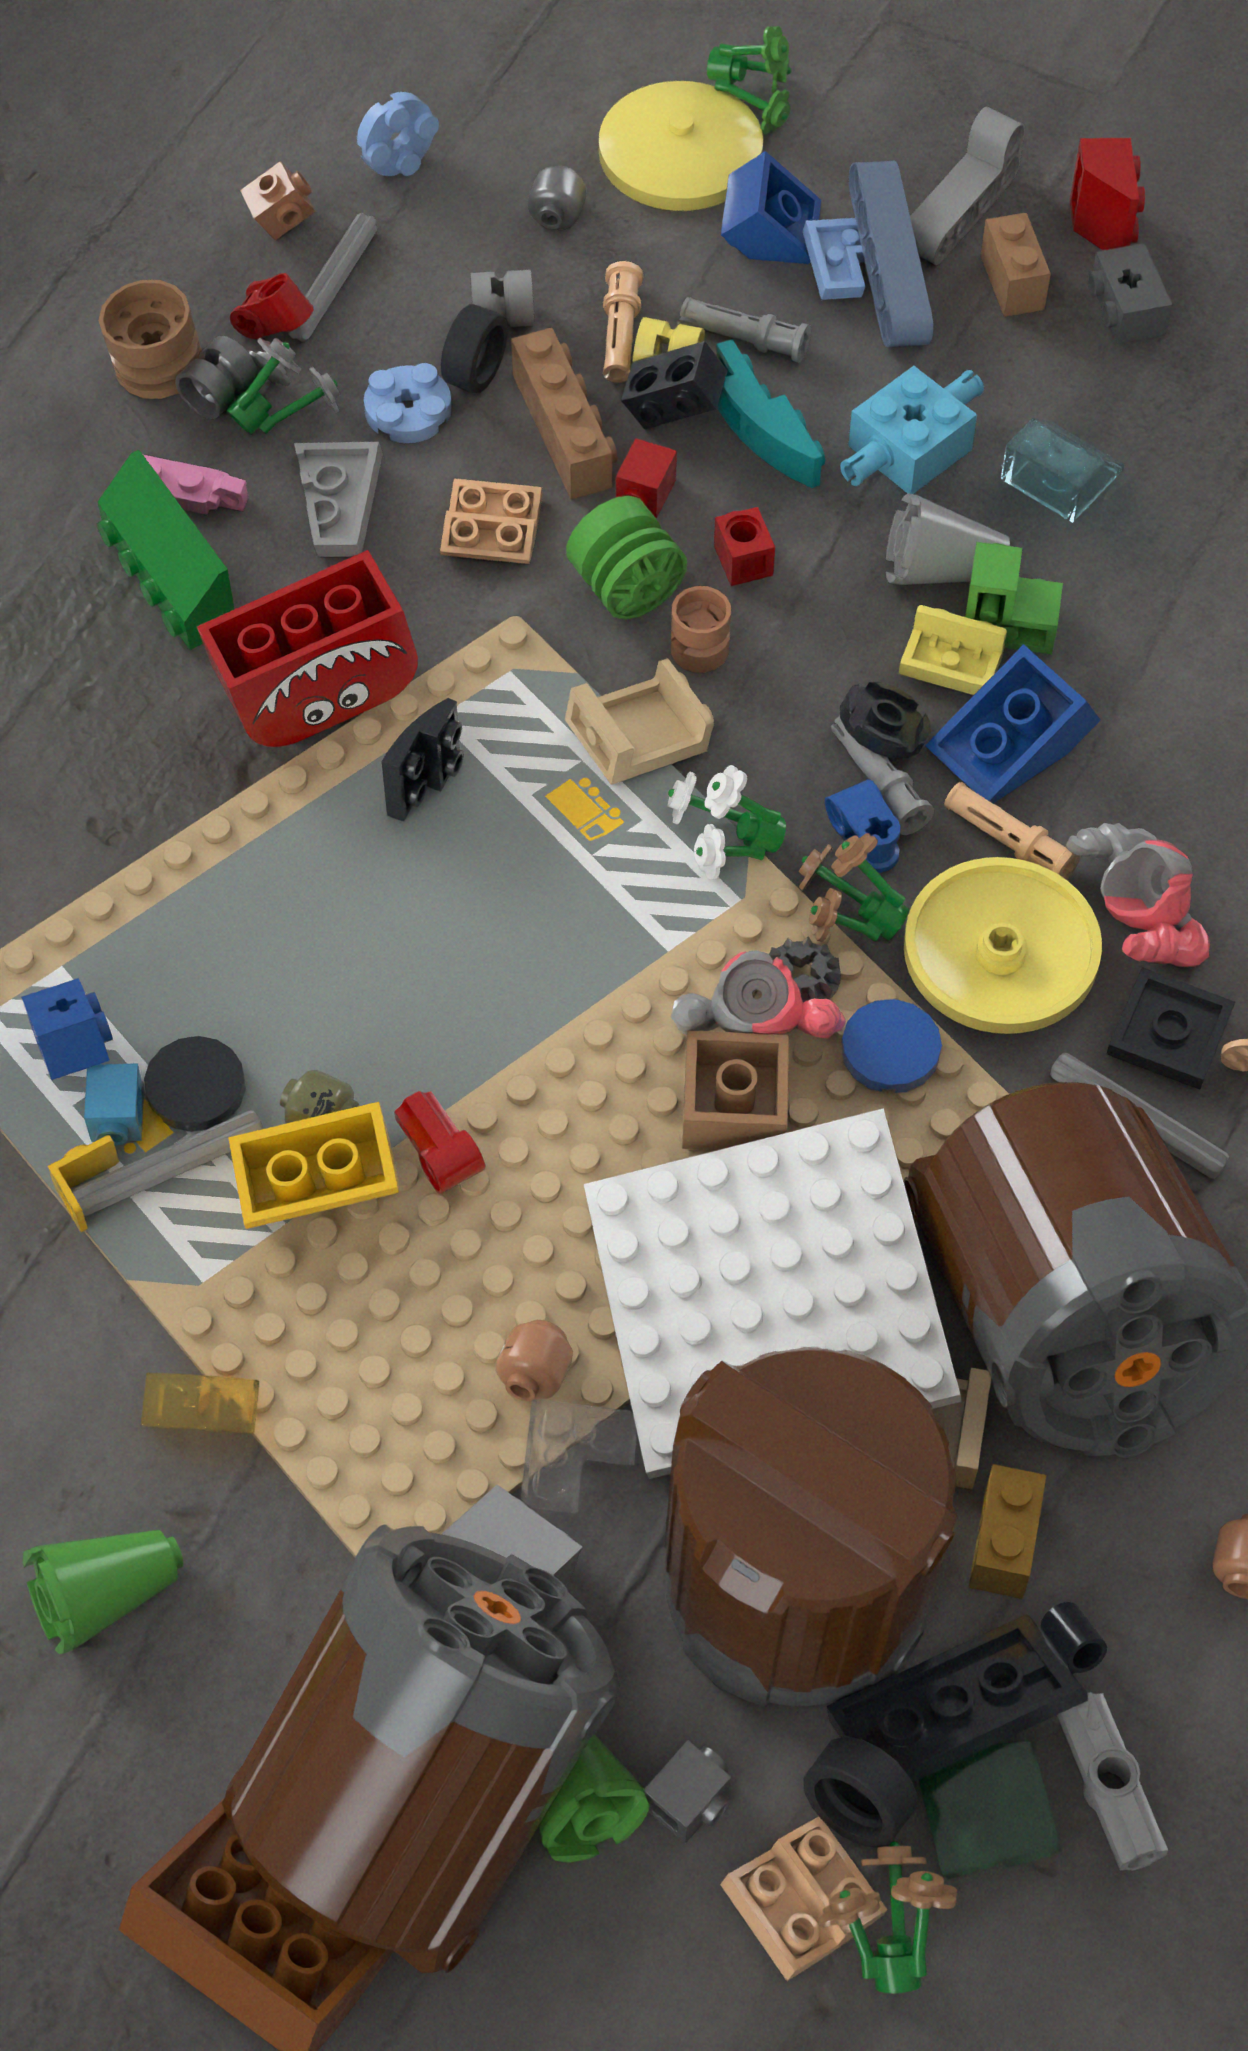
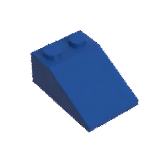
M1023 644L925 746L971 790L994 804L1067 755L1101 720L1080 694Z

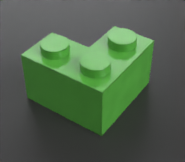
M976 542L965 617L977 621H987L995 626L1005 628L1007 633L1004 648L1018 650L1024 644L1032 652L1052 654L1058 627L1063 583L1019 577L1022 548L1006 546L999 543Z

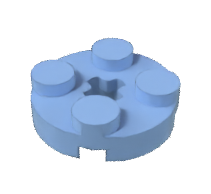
M396 92L390 95L393 100L388 101L383 106L377 102L366 113L358 129L357 145L362 148V155H360L362 160L376 173L384 176H395L400 173L404 176H410L419 169L421 159L428 151L433 137L438 131L439 121L431 113L430 108L417 96L408 92ZM394 132H400L396 139H391V136Z
M421 363L416 366H398L388 370L375 371L369 377V386L364 394L366 420L371 429L376 433L380 429L382 432L390 434V440L398 443H416L427 440L439 432L438 426L445 419L448 422L451 416L450 389L444 379L438 376L437 369L428 363ZM406 400L414 401L411 408H405V405L400 402Z

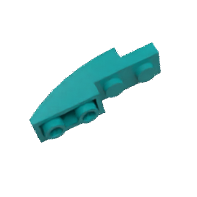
M733 339L718 343L716 356L728 370L718 402V411L728 426L745 445L776 470L810 488L820 486L821 467L825 465L824 450L818 440L813 441L807 432L806 422L799 409L794 410L785 394L771 398L765 384L760 385L756 379L749 356L741 354Z

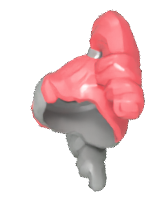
M1103 823L1098 828L1081 829L1076 836H1070L1066 846L1073 854L1091 856L1095 859L1106 858L1111 863L1104 872L1100 887L1105 906L1111 915L1129 927L1147 930V932L1130 934L1125 939L1122 950L1128 957L1139 962L1169 963L1177 967H1196L1209 957L1210 939L1203 926L1191 918V915L1188 913L1191 901L1190 884L1193 876L1192 865L1188 856L1172 843L1158 840L1144 829H1127L1120 823Z
M761 951L740 952L730 959L721 971L719 983L711 1000L693 993L682 995L674 1001L671 1018L677 1025L678 1030L687 1035V1030L710 1031L718 1026L726 1032L785 1035L798 1028L806 1034L824 1039L830 1038L835 1032L841 1031L846 1022L843 1013L829 999L814 998L803 1002L798 985L792 978V973L787 965L783 964V960L778 957L773 960L769 954ZM755 990L762 992L760 999L753 998Z

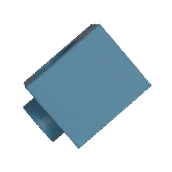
M138 1063L98 1064L87 1068L84 1120L91 1142H95L107 1135L111 1136L115 1146L122 1145L127 1141H142L144 1085Z

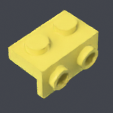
M919 605L915 613L914 628L900 662L899 674L974 695L997 672L1003 656L1007 630L987 621H977L949 613L943 609Z

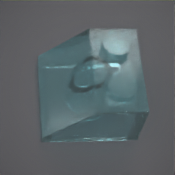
M1032 418L1006 444L1001 480L1073 523L1123 471L1124 463L1052 421Z

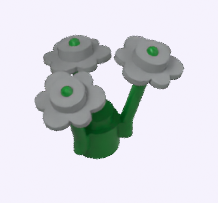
M259 338L257 342L265 351H258L257 353L253 351L248 352L257 366L258 375L247 390L226 410L232 419L248 434L252 435L258 428L267 434L277 423L322 396L335 414L338 413L339 409L335 403V398L339 397L340 393L337 389V381L332 380L328 373L321 376L314 367H311L309 371L317 388L269 416L267 412L272 408V405L259 393L261 387L267 379L272 383L288 386L291 381L285 375V366L297 373H300L302 369L292 360L296 353L290 348L288 342H281L274 338L270 343Z

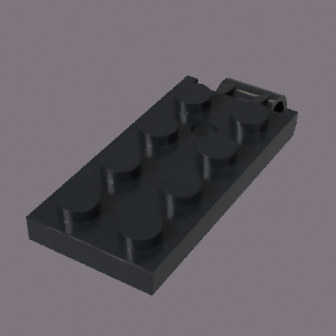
M1063 1602L1052 1607L1044 1615L1040 1624L1041 1631L1034 1620L1026 1614L826 1706L829 1721L839 1737L847 1736L862 1739L881 1748L899 1763L913 1783L1088 1701L1087 1691L1073 1674L1084 1673L1095 1668L1104 1659L1107 1652V1644L1075 1603ZM1000 1681H1007L1012 1684L1006 1688L993 1687L994 1684Z

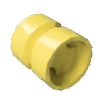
M643 317L635 340L633 362L662 354L663 344H669L667 351L669 352L702 342L705 337L704 328L679 324L675 329H671L668 321Z

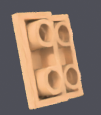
M454 478L450 507L445 515L440 554L444 556L530 564L542 503V487Z
M819 1816L778 1839L771 1850L727 1874L720 1884L787 1981L853 1938L849 1924L820 1927L817 1919L823 1914V1909L830 1905L829 1899L842 1890L850 1888H860L866 1895L874 1892L837 1838ZM882 1901L879 1902L880 1909L860 1918L864 1929L886 1913L887 1908Z

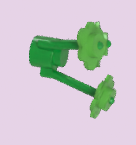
M780 26L765 28L763 45L733 46L721 43L720 47L715 46L711 50L707 63L708 79L716 81V90L729 92L763 110L761 129L764 134H768L770 130L775 131L777 127H781L786 122L791 108L789 101H787L789 91L783 90L781 92L777 90L779 82L786 83L788 75L792 72V69L789 67L788 40L785 36H782ZM762 54L765 63L747 60V57L742 55ZM747 70L768 72L773 74L772 93L774 94L768 103L734 85L736 81H743Z

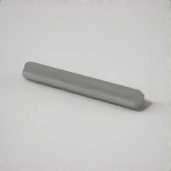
M360 213L355 217L305 295L314 307L312 315L303 325L288 332L291 338H297L302 342L309 339L375 235L377 227L375 225L376 219L373 216Z
M1062 1053L1054 1062L1050 1075L1056 1081L1103 1086L1128 1098L1136 1107L1143 1108L1168 1151L1206 1176L1216 1179L1226 1167L1229 1160L1228 1153L1069 1053Z
M247 1111L74 1188L72 1193L81 1206L84 1216H88L231 1152L228 1137L263 1129L262 1123L254 1111Z

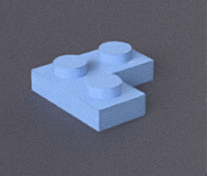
M856 219L806 221L802 233L821 300L862 297L866 286L859 263L865 262Z

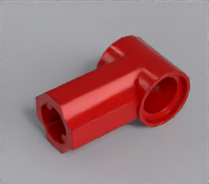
M432 1091L413 1093L406 1097L400 1107L394 1111L395 1120L418 1152L421 1167L430 1184L439 1194L485 1170L484 1159L473 1138L466 1130L459 1131Z

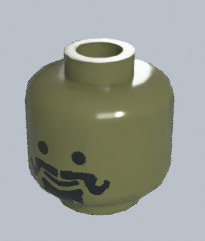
M319 1070L307 1071L299 1080L291 1079L285 1086L280 1098V1106L285 1108V1123L359 1106V1103L354 1100V1091L348 1083Z

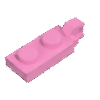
M144 455L184 510L206 515L209 509H217L218 506L240 511L244 510L248 500L245 480L229 476L228 473L217 469Z

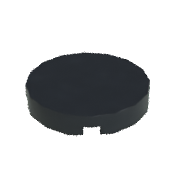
M869 682L866 687H859V684L852 686L840 705V719L846 731L859 744L876 754L889 758L907 759L920 752L931 734L930 720L926 713L922 718L921 714L916 710L919 704L915 699L897 687L882 682Z
M202 1036L181 1038L162 1047L149 1062L144 1077L147 1101L153 1112L155 1111L156 1115L161 1117L162 1121L170 1127L190 1132L207 1130L222 1123V1119L231 1112L233 1115L241 1106L246 1090L242 1063L233 1049L217 1039Z

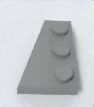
M294 443L307 501L306 507L313 544L318 557H353L362 553L383 456L380 443Z

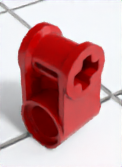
M280 273L272 278L250 283L246 290V299L242 305L237 306L231 312L230 323L241 335L250 339H259L283 331L290 332L297 329L309 319L314 307L289 275Z

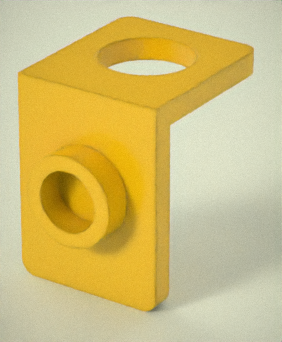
M110 1135L89 1145L76 1146L69 1150L62 1159L48 1166L54 1188L80 1232L85 1231L88 1227L82 1208L72 1193L71 1188L118 1164L119 1159L115 1144Z

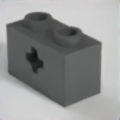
M1145 243L1096 252L1093 271L1088 273V287L1093 297L1097 296L1101 305L1103 323L1106 328H1111L1117 344L1166 335L1173 304Z

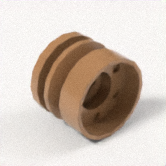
M140 280L126 284L108 297L101 307L98 320L118 382L129 393L145 399H162L179 394L175 384L176 376L193 360L199 359V355L202 352L186 295L175 285L162 280Z

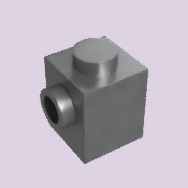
M687 1740L646 1786L644 1792L649 1802V1813L686 1844L704 1822L709 1827H712L730 1806L732 1800L727 1797L730 1792L731 1776L726 1773L729 1770L728 1765L709 1747L704 1746L699 1750Z

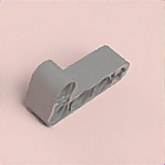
M984 107L979 112L970 130L967 153L910 216L919 257L934 265H939L1011 184L1020 164L1025 132L1023 123L989 107Z

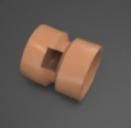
M694 586L683 590L672 603L671 655L674 661L685 670L694 673H706L715 670L725 663L729 655L731 605L727 597L719 590L708 586Z

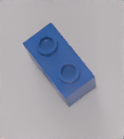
M79 978L21 997L51 1080L110 1061L104 1043L113 1040L106 1016L101 1010L95 992L85 994Z

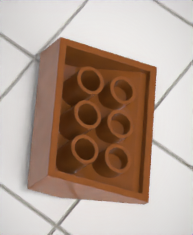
M222 1801L131 1887L119 1927L120 1932L279 2051H318L337 2030L394 1952L393 1950L359 1942L333 1931L300 1911L281 1896L261 1876L245 1854L238 1839L234 1822L226 1816Z

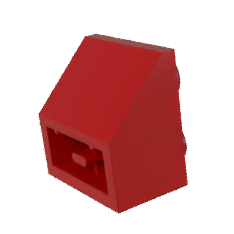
M1080 138L1069 200L1073 231L1103 251L1130 246L1131 243H1137L1139 222L1136 215L1137 212L1144 211L1145 189L1144 186L1137 185L1140 178L1141 162L1139 155H1133L1131 138Z

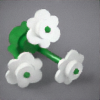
M733 765L728 766L724 773H717L713 776L707 787L706 799L691 794L696 783V776L693 772L688 773L684 782L677 780L673 788L668 792V807L673 808L672 817L675 824H679L688 805L708 811L715 818L720 819L724 817L738 822L736 834L739 839L743 840L746 846H725L723 831L716 829L713 824H707L704 828V833L699 834L695 842L694 856L700 870L705 871L709 880H716L718 878L720 867L725 865L726 857L747 856L763 860L765 851L770 853L776 852L785 837L786 821L781 817V812L765 808L742 795L740 792L746 785L747 775ZM737 805H740L751 812L746 811L744 813H741L739 811L730 809V807L733 808Z

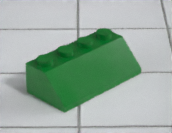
M137 450L129 455L98 500L101 521L97 522V528L104 543L108 547L114 545L119 551L118 557L129 577L136 575L140 580V588L148 604L151 607L158 605L162 611L163 622L172 637L180 636L188 649L192 650L203 644L197 626L235 610L228 569L141 451Z

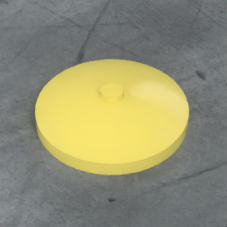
M669 81L637 89L620 99L608 111L599 132L600 163L610 182L631 199L664 210H699L725 202L729 174L763 153L762 129L752 110L733 94L716 90L715 86L699 82Z
M992 857L975 859L958 864L940 873L916 897L907 918L904 935L906 965L914 984L924 998L942 1014L962 1025L980 1031L1000 1034L1035 1031L1052 1025L1068 1016L1083 1002L1090 992L1096 979L1102 953V938L1097 918L1091 906L1078 889L1048 868L1014 858Z

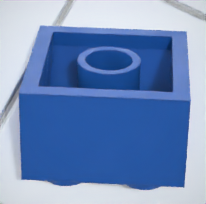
M764 151L729 174L721 236L725 238L729 245L737 248L749 259L809 264L811 261L802 231L806 221L819 220L821 199L770 154Z

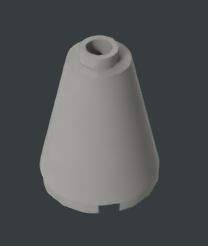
M908 493L901 499L909 503L906 510H896L891 526L886 560L894 562V573L886 572V578L889 583L896 585L970 582L976 542L999 543L1010 546V540L1008 536L918 495Z

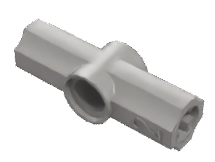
M1089 1692L1087 1693L1088 1701L1057 1716L1084 1781V1798L1098 1815L1120 1871H1134L1150 1866L1153 1862L1165 1857L1168 1849L1139 1782V1763L1126 1750L1103 1693L1093 1694ZM1108 1772L1116 1774L1122 1779L1125 1786L1121 1789L1107 1788L1100 1782L1098 1775Z

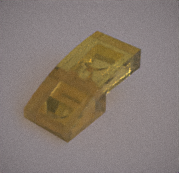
M146 1373L141 1426L166 1429H192L216 1433L254 1434L260 1381L206 1375Z

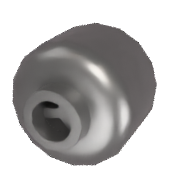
M566 166L547 167L540 171L534 180L528 197V211L532 218L540 225L549 229H567L574 225L580 216L586 198V186L582 178L574 170Z

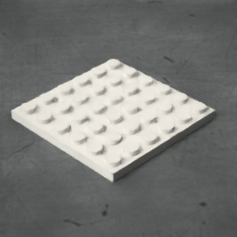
M884 1108L584 1184L645 1471L649 1479L671 1474L673 1443L681 1405L696 1380L706 1370L711 1371L721 1361L738 1366L766 1353L801 1347H819L837 1351L849 1350L874 1359L903 1376L922 1393L933 1406L932 1409L962 1402Z

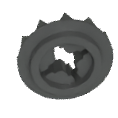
M808 936L805 940L792 942L787 938L782 946L778 948L771 947L769 953L773 960L776 957L782 959L783 964L787 965L791 971L792 977L793 965L801 968L806 964L812 963L811 977L802 974L798 978H794L803 1002L814 998L830 1000L834 996L840 985L841 971L839 958L834 957L830 953L827 944L822 946L814 944Z

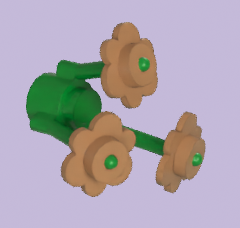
M866 833L860 838L855 835L845 840L835 852V856L838 859L831 866L834 872L823 866L833 850L830 844L827 845L822 853L814 849L809 856L802 858L803 865L799 873L805 878L799 886L801 890L806 889L817 874L861 904L858 915L864 919L862 922L837 913L842 893L830 888L825 898L818 897L815 900L809 915V923L813 925L812 935H815L817 941L823 942L829 933L830 927H833L834 924L858 931L874 942L880 936L890 940L905 922L909 913V908L903 905L906 897L894 890L866 860L867 854L878 843L875 836H870L869 833ZM858 866L882 894L872 891L867 896L841 877L847 874L853 867Z
M892 1841L888 1847H877L878 1859H864L861 1861L862 1866H889L893 1935L877 1939V1949L872 1952L860 1918L878 1911L881 1898L877 1892L866 1895L860 1888L842 1890L829 1899L830 1905L823 1909V1914L817 1920L820 1927L849 1924L861 1957L862 1977L864 1979L875 1978V1988L879 1992L905 1993L919 1989L922 1986L921 1977L927 1976L925 1951L930 1908L932 1906L941 1909L955 1907L957 1889L950 1885H944L943 1877L932 1872L918 1871L910 1874L909 1878L902 1877V1866L926 1864V1858L912 1857L911 1846H899L898 1842ZM904 1902H911L913 1906L917 1907L913 1946L911 1937L905 1935Z

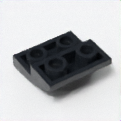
M447 698L420 715L401 733L384 756L381 763L387 816L404 822L412 806L418 807L421 804L427 787L441 792L449 776L455 777L458 774L463 762L464 751L459 746L462 723L458 722L457 701Z

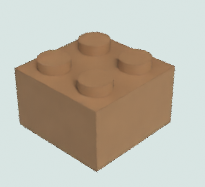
M687 1030L682 1149L721 1150L786 1133L789 1035Z

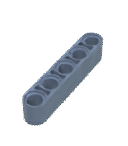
M896 161L852 163L849 171L850 196L883 344L885 347L929 345L933 338V317L898 164Z

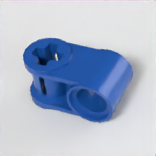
M867 779L826 797L824 801L825 809L835 831L844 840L855 835L860 838L866 833H869L870 836H875L878 843L867 854L866 860L878 873L889 871L895 867L899 861L897 840L900 837L901 826L898 819L885 803L877 785L872 780Z

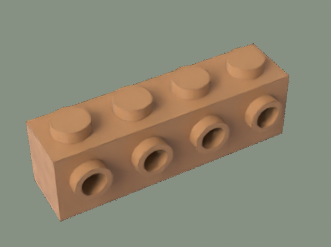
M552 327L511 338L513 377L570 499L612 488V463L617 462L618 459L616 447L610 436L604 437L599 410L596 405L590 406L587 401V389L580 373L574 374L572 370V358L567 344L559 343Z

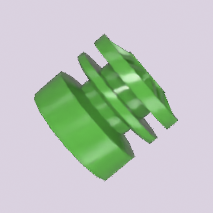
M629 495L613 498L594 508L575 527L566 545L567 559L585 582L592 586V591L611 615L623 620L640 617L656 609L678 588L687 571V557L679 546L672 540L666 530L661 529V525L641 499Z

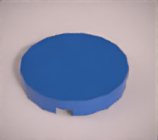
M896 999L878 1000L859 1008L847 1021L842 1036L843 1062L853 1078L867 1088L882 1092V1088L887 1090L895 1089V1093L908 1092L925 1084L936 1071L942 1048L939 1028L930 1015L912 1003Z

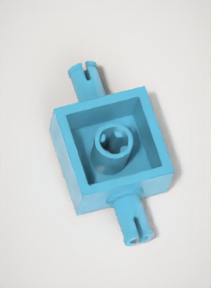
M912 366L853 409L848 446L856 453L840 464L844 478L847 481L851 480L853 486H858L863 483V480L879 470L906 493L914 494L972 450L977 414L969 409L966 404L983 394L984 385L980 377L976 374L968 381L973 376V371L966 370L960 377L945 388H942L917 367Z

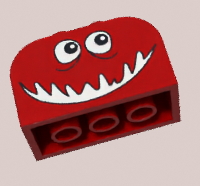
M369 550L197 626L213 669L248 736L256 743L269 747H281L297 743L391 700L409 685L418 667V655L404 611Z

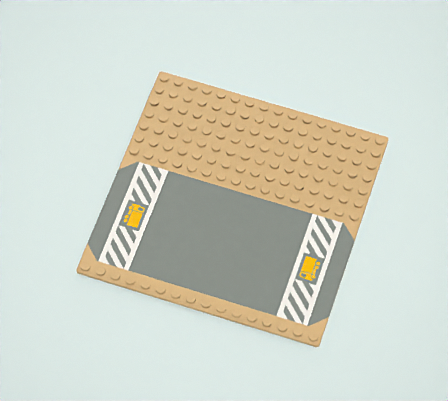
M512 616L411 681L401 693L391 700L360 714L0 949V1131L65 1209V1205L54 1188L48 1166L62 1159L72 1148L93 1143L90 1140L84 1120L87 1069L51 1080L21 998L22 996L79 978L85 994L95 992L113 1040L104 1043L110 1061L101 1064L138 1063L143 1081L142 1141H127L122 1145H116L115 1148L119 1159L118 1164L71 1188V1191L80 1185L204 1131L190 1132L170 1127L162 1121L161 1117L156 1115L155 1111L153 1112L146 1097L144 1077L149 1062L162 1047L181 1038L202 1036L217 1039L233 1049L242 1063L246 1090L241 1106L233 1115L231 1112L227 1117L223 1118L222 1122L247 1111H254L259 1117L263 1129L286 1124L285 1108L280 1106L282 1092L291 1079L299 1080L301 1076L310 1070H319L348 1083L354 1091V1100L359 1103V1106L375 1102L380 1103L398 1175L399 1193L246 1229L243 1222L231 1152L95 1213L84 1216L88 1227L84 1231L355 1558L367 1538L384 1524L392 1529L423 1526L428 1532L442 1534L497 1484L512 1494L631 1402L584 1184L717 1151L682 1149L687 1035L678 1030L677 1025L671 1018L674 1001L682 995L693 993L711 1000L719 983L722 969L734 956L744 951H761L769 954L771 947L778 948L782 946L787 938L792 942L803 941L809 936L814 944L819 946L827 944L830 953L834 957L839 958L841 971L840 985L830 1000L843 1013L846 1019L845 1026L841 1031L835 1032L830 1038L824 1039L806 1034L798 1028L785 1034L789 1035L786 1133L884 1108L904 1182V1178L909 1175L911 1164L916 1159L935 1155L945 1140L966 1119L988 1104L1009 1094L935 1021L934 1023L939 1028L942 1048L936 1071L925 1084L908 1092L895 1093V1089L887 1090L883 1088L882 1092L869 1089L854 1079L845 1066L842 1055V1036L847 1021L859 1008L878 1000L896 999L912 1003L920 1009L922 1008L836 924L830 927L829 933L823 942L817 941L815 935H812L813 925L809 923V915L814 903L766 856H764L763 860L747 856L726 857L725 865L720 867L718 878L716 880H709L705 871L700 870L694 856L695 842L699 834L704 833V828L707 824H713L716 829L723 831L725 846L746 845H744L743 840L737 837V828L727 818H715L710 812L688 805L679 824L673 823V808L668 807V792L673 788L677 780L684 782L686 778L672 764L611 785L565 721L571 688L587 683L597 697L601 695L519 616ZM447 698L457 701L458 722L462 723L459 746L464 751L463 762L458 774L455 777L449 776L441 792L427 787L421 804L418 807L412 806L404 822L387 816L381 763L384 756L401 733L420 715ZM694 787V789H693V791H692L691 794H692V795H695V796H697V797L706 799V798ZM812 963L806 964L801 968L793 965L792 978H798L802 974L811 977ZM755 990L753 992L754 999L762 997L761 991ZM720 1026L710 1030L713 1032H726ZM418 1091L425 1093L432 1091L459 1131L466 1130L473 1138L486 1166L482 1172L442 1194H439L430 1184L419 1162L418 1152L395 1120L394 1111L400 1107L406 1097ZM533 1320H545L555 1324L564 1331L573 1350L572 1363L560 1389L552 1397L541 1400L522 1401L507 1392L505 1384L501 1382L497 1375L496 1361L509 1333L516 1325Z

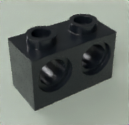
M702 341L633 362L621 401L644 430L717 409L728 370L708 344Z

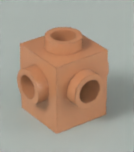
M281 161L240 190L254 219L275 241L316 212L308 197L312 193V189L304 176L299 171L292 174Z

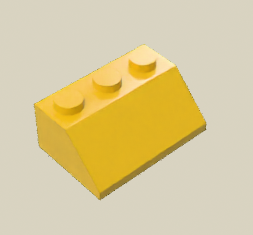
M379 1102L228 1137L243 1222L246 1229L399 1193L398 1175L390 1138Z

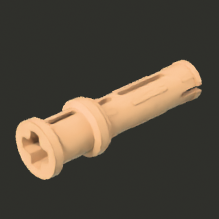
M627 261L611 264L605 273V280L609 287L608 293L604 296L603 308L608 315L603 375H605L608 381L614 383H622L628 379L631 364L634 318L641 310L638 288L643 282V271L638 265Z
M958 782L947 795L944 803L945 808L957 813L983 832L1014 850V855L1017 859L1048 868L1068 880L1077 867L1081 856L1073 854L1066 847L1050 838L1047 829L1036 825L1030 828L999 806L968 788L963 782Z

